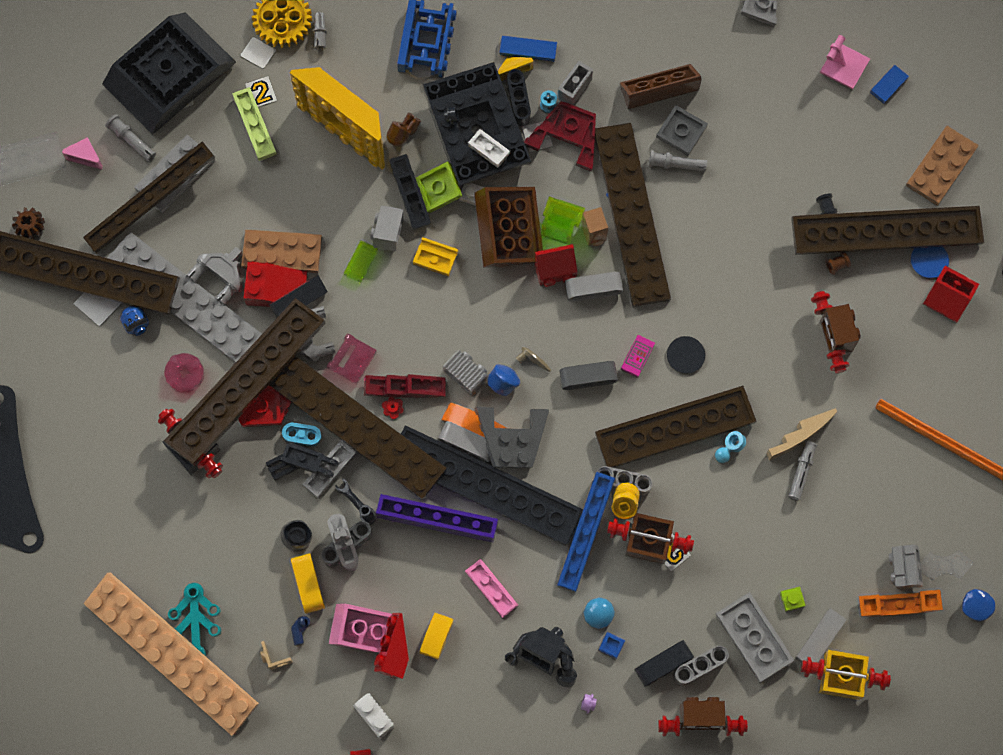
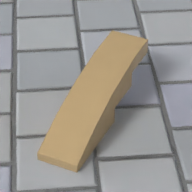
M836 408L799 421L797 431L784 435L782 438L783 444L768 450L766 454L769 461L792 451L817 434L837 413Z

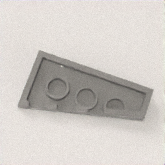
M744 0L740 14L775 27L777 24L776 0Z

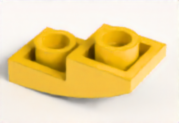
M434 613L421 645L420 654L439 660L454 619Z

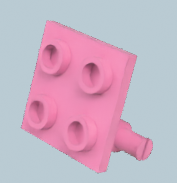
M839 35L835 43L831 44V50L826 56L827 60L820 73L853 90L870 58L843 45L845 37Z

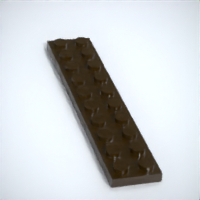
M625 123L595 128V140L632 307L670 301L671 296L632 124Z
M980 206L799 215L791 217L795 255L980 245L984 243Z
M0 231L1 272L168 315L170 313L180 279L178 276Z
M295 298L164 439V443L195 466L325 325V320Z
M296 356L269 385L422 501L447 470L446 467Z

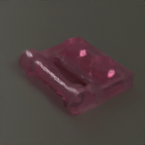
M347 333L344 337L345 341L333 360L329 361L327 367L358 384L377 350ZM352 344L356 348L343 368L338 366Z

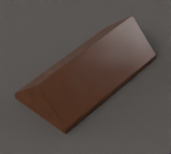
M691 64L620 82V87L627 108L632 109L699 91L702 78Z

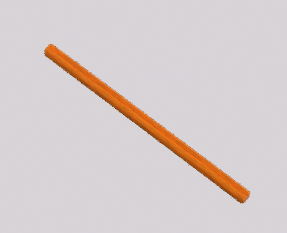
M880 399L876 404L875 408L1003 481V467L883 399Z

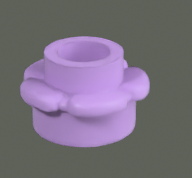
M585 694L582 700L581 710L587 711V714L590 710L594 711L597 699L593 698V694Z

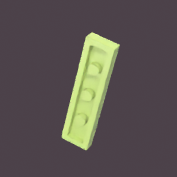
M250 87L232 93L258 160L261 161L277 155Z

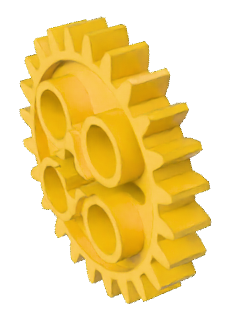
M261 0L262 4L256 2L258 9H253V28H255V33L259 35L260 40L265 39L267 45L272 41L273 47L277 43H280L281 48H283L284 43H287V46L290 47V42L293 41L297 45L298 38L304 40L302 34H309L307 28H311L310 22L313 19L310 16L312 14L311 9H308L309 4L308 2L304 3L305 0ZM281 5H286L285 8H279ZM267 17H273L271 20H265ZM293 17H299L298 20H291ZM280 29H285L284 32H278Z

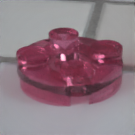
M181 353L170 358L166 364L164 375L167 383L175 391L187 393L193 391L194 388L203 382L204 368L200 360L194 355ZM186 368L190 373L182 377L180 371Z

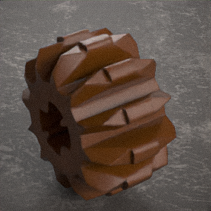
M25 207L22 213L17 211L18 217H12V220L15 222L12 224L15 234L25 238L29 236L30 239H33L35 234L40 237L39 231H44L45 229L43 226L45 220L41 218V212H36L35 208H31L28 211Z

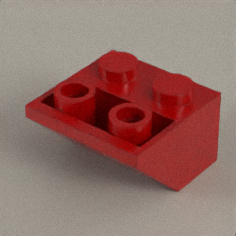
M945 265L923 305L957 323L980 284Z

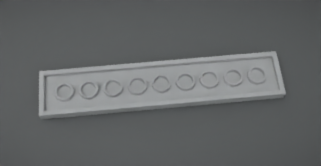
M130 232L108 256V259L180 277L170 313L236 363L262 335L261 332L226 305H223L222 302L190 277H187L186 274Z

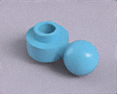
M738 431L730 432L725 439L726 447L716 450V460L720 463H726L729 461L732 451L739 452L743 450L746 445L745 436Z

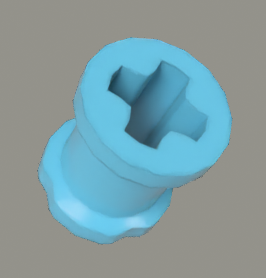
M549 90L542 93L540 108L545 113H550L557 106V95Z

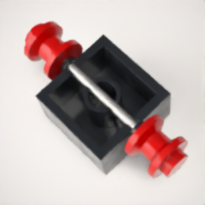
M165 409L158 416V423L167 426L166 432L168 434L182 421L181 418L176 419L174 417L175 411L173 409ZM164 440L162 441L168 451L190 475H193L198 469L202 468L207 471V478L212 477L214 479L222 473L223 465L221 463L216 464L213 461L215 455L221 451L217 443L193 466L166 445Z

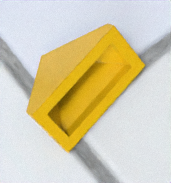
M507 57L498 70L501 81L506 80L508 73L513 69H518L522 73L532 70L533 59Z

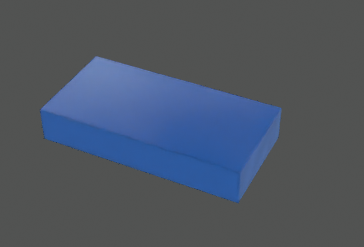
M894 65L871 89L870 93L885 104L909 76Z

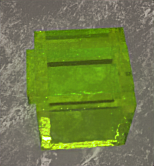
M549 196L543 211L545 218L542 223L541 236L570 245L576 227L579 228L585 208Z

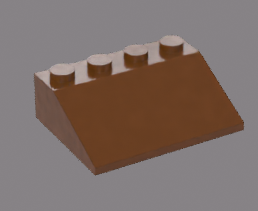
M484 187L474 192L483 268L535 263V252L543 250L535 187Z

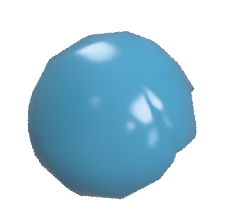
M601 597L590 600L584 609L585 621L591 627L597 629L610 625L615 616L613 604L608 599Z

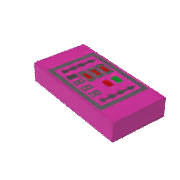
M637 335L621 370L638 378L655 342Z

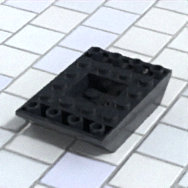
M185 12L168 16L114 62L102 85L153 135L231 68L236 61ZM164 63L172 64L168 70L162 69V65Z
M494 62L423 84L431 116L459 186L531 163ZM448 107H456L458 111L459 122L454 123V125L446 122L444 112L447 111ZM473 127H481L482 131L510 151L508 157L498 168L468 146V142L475 135L472 132Z

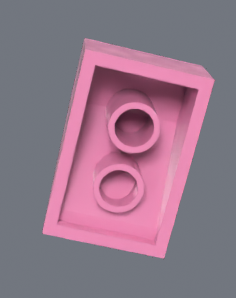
M336 604L329 644L380 653V642L386 634L388 628L386 626L387 620L392 614L350 604Z

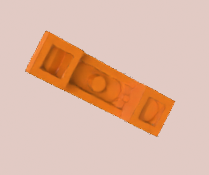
M450 402L441 420L452 422L485 437L484 433L481 432L480 421L475 411ZM494 421L495 428H506Z
M940 590L882 596H859L861 617L909 615L943 610Z

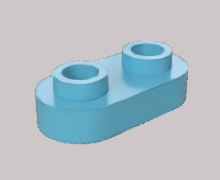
M291 422L282 429L284 440L293 444L313 447L318 445L322 439L321 432L316 426ZM291 431L296 432L294 437L289 436ZM314 434L315 438L310 440L308 439L309 435Z

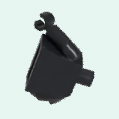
M540 627L536 631L522 634L512 648L513 652L505 655L506 662L511 657H514L511 666L518 664L519 657L550 676L553 674L560 659L562 667L558 669L556 675L558 684L563 687H571L576 682L577 673L573 668L574 656L569 646L565 644V640L562 638L563 631L559 627H554L551 631Z

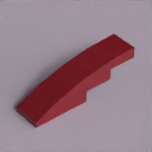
M408 374L407 376L366 375L364 377V396L397 398L445 397L446 377Z

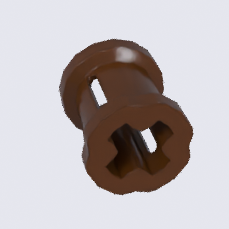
M841 252L839 256L833 259H826V266L829 272L834 275L838 270L845 267L849 268L851 262L845 252Z

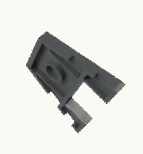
M475 407V413L478 415L481 432L484 433L487 442L485 444L493 467L532 468L549 409H530V429L494 427V407Z

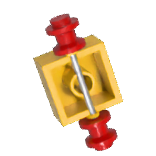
M827 650L824 653V659H820L819 662H812L811 657H807L806 660L802 661L801 672L804 673V677L814 674L817 676V679L821 680L819 691L821 694L861 700L864 697L866 682L867 688L878 685L880 690L884 691L886 687L890 686L891 675H888L887 670H883L882 673H875L874 668H870L867 673L868 656Z

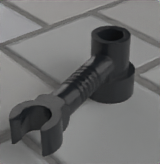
M342 479L345 487L340 489L335 485L337 491L344 494L359 510L361 521H365L369 525L373 524L377 519L375 511L370 506L364 505L351 491L348 482Z

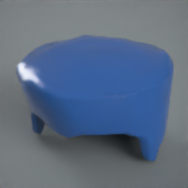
M497 364L488 375L487 382L489 387L495 393L502 396L509 395L520 385V379L516 372L505 365Z
M973 589L966 593L962 603V610L967 617L981 622L992 616L995 611V601L987 592Z

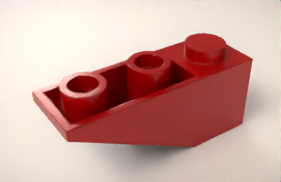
M392 613L387 620L386 626L388 628L386 634L380 642V653L374 661V671L394 679H403L409 661L402 613Z

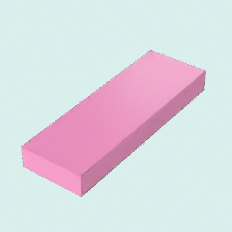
M481 559L465 570V573L502 618L518 607L516 601Z

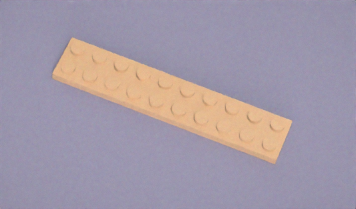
M111 572L104 576L84 602L87 608L231 736L235 735L259 703Z

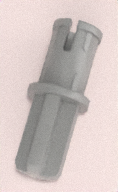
M320 12L314 15V29L312 31L315 40L314 49L322 50V47L323 50L326 49L327 29H325V14Z

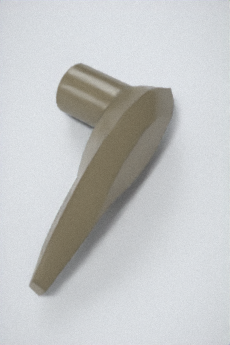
M522 347L521 350L523 352L516 357L520 364L529 358L532 363L537 364L548 372L551 371L541 358L526 347Z

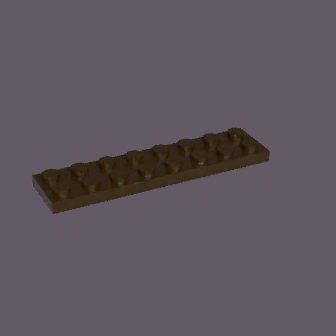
M739 386L595 431V436L605 465L615 468L749 426L757 421L744 386Z

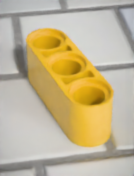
M311 554L291 558L305 614L325 609Z

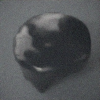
M293 520L282 527L280 537L286 548L293 552H300L309 546L312 539V531L303 520Z

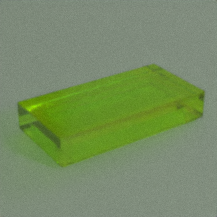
M360 240L344 271V275L361 283L378 252V248H373V245Z

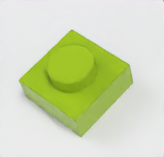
M800 586L780 591L785 612L806 606Z

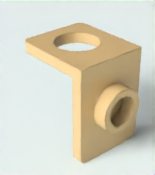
M264 641L261 642L263 651L260 654L263 663H267L270 670L293 663L291 658L272 663L266 643Z

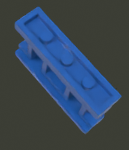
M409 0L397 62L398 72L405 73L406 70L413 72L414 64L431 66V75L435 76V74H438V77H442L443 72L447 71L448 61L445 59L446 55L450 54L451 44L448 42L449 38H453L454 27H451L452 21H456L457 10H454V3H450V5L443 3L441 11L424 9V0ZM419 9V16L427 17V23L417 22L414 29L416 12ZM448 13L445 33H442L443 26L434 24V20H445V15ZM420 30L436 32L435 45L419 43ZM413 42V50L421 51V56L410 55V61L407 62L410 45ZM442 46L439 66L436 67V59L428 58L429 52L439 54V48Z

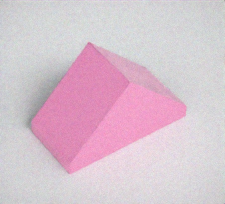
M88 137L63 149L62 154L66 160L102 170L103 166Z

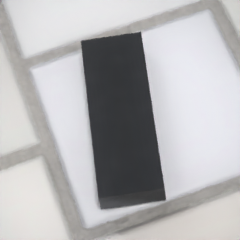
M319 275L272 302L269 306L276 318H278L295 298L306 306L328 291Z

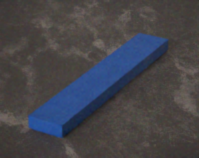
M596 472L560 575L558 586L577 591L615 481L614 477Z

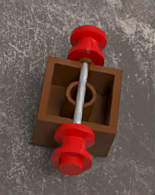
M820 291L814 294L811 302L817 305V308L814 310L815 315H823L820 322L829 354L826 356L833 363L830 366V371H835L838 374L845 372L846 368L850 366L849 362L844 361L843 356L848 352H853L861 335L859 328L855 327V313L853 309H850L849 304L833 307L827 301L830 299V294Z
M639 513L634 515L631 528H629V521L625 524L618 523L616 518H614L613 522L609 521L607 533L611 534L610 538L618 535L622 536L623 541H626L627 534L629 536L625 556L665 564L669 545H672L671 552H675L676 549L683 550L684 555H687L688 551L692 552L694 540H691V535L682 538L679 537L678 532H675L674 538L671 537L674 521Z
M687 697L680 705V718L675 716L674 720H668L666 716H662V720H658V732H662L663 737H666L668 732H674L676 736H680V730L723 729L726 732V736H730L732 732H738L739 736H743L744 732L748 731L747 720H744L743 715H739L737 720H731L729 715L725 717V701H719V697H708L705 701H699L698 697Z

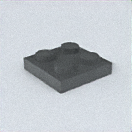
M675 105L656 134V138L688 156L707 128L708 123Z

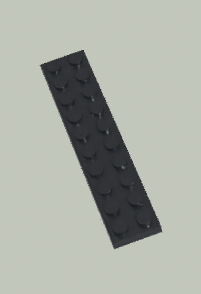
M404 426L401 435L446 467L447 470L437 481V485L556 542L567 545L581 516L582 508L415 429Z

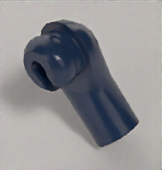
M307 616L299 617L291 627L294 646L304 644L302 633L310 625V619Z

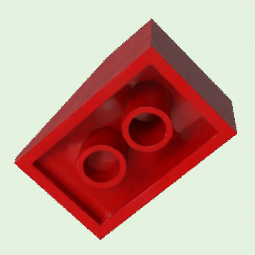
M247 262L244 301L247 306L270 307L269 304L307 282V272L270 263Z

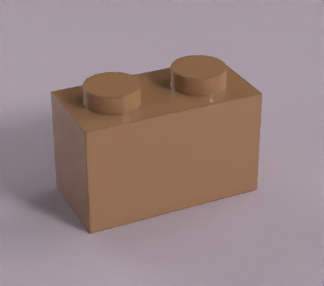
M599 207L583 212L581 227L588 246L602 245L607 240L608 225L602 208Z

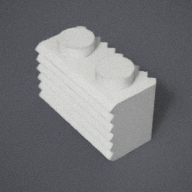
M367 693L353 705L379 739L394 728V723L384 713V710L370 693Z

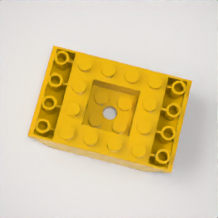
M320 67L291 70L289 73L297 107L301 111H307L311 114V118L317 123L321 122L324 124L327 131L331 134H337L345 145L350 144L354 147V151L358 155L367 157L371 165L374 167L378 166L383 170L385 168L379 113Z

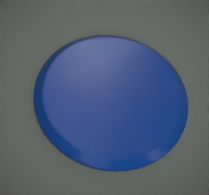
M943 247L914 248L911 254V264L919 275L926 278H936L945 265L948 267L949 256Z

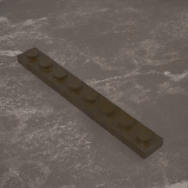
M202 141L83 237L95 253L99 252L212 161L215 156Z

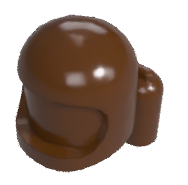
M408 112L403 122L392 121L386 134L388 142L396 147L403 146L409 136L416 133L421 120Z

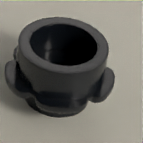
M448 107L447 111L444 112L447 123L454 125V123L459 122L458 111L456 107Z

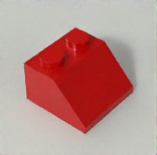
M573 244L535 252L534 265L539 286L549 287L555 285L556 282L563 281L565 283L566 280L577 277L578 271Z

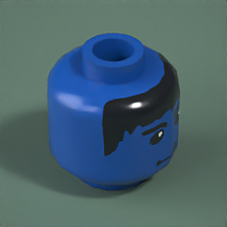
M130 306L122 311L120 321L128 334L138 336L146 332L149 319L142 308Z

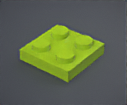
M448 161L416 177L427 212L429 213L463 197L451 163Z

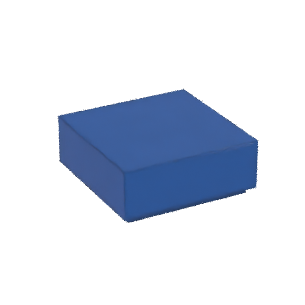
M607 632L598 651L617 660L625 640Z

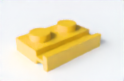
M422 237L413 264L449 277L459 251L456 248Z

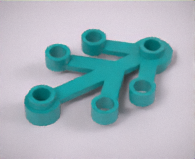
M190 583L184 589L183 600L176 608H171L168 611V617L173 621L179 620L181 613L190 604V612L174 629L182 635L191 624L192 645L206 656V650L200 644V623L208 629L209 634L213 637H218L222 629L219 625L213 624L199 611V603L207 608L208 614L212 617H217L221 609L218 605L211 603L204 597V589L200 584ZM196 589V594L191 596V590ZM213 607L217 608V612L215 614L211 613V609ZM177 611V616L172 618V613ZM214 627L218 628V632L216 634L212 633V629Z

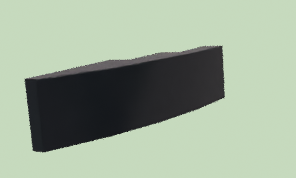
M407 154L389 159L413 230L431 224Z

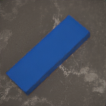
M502 36L500 55L555 62L557 42Z

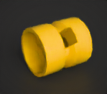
M622 483L615 488L611 508L614 515L618 518L630 519L637 513L640 493L635 485Z

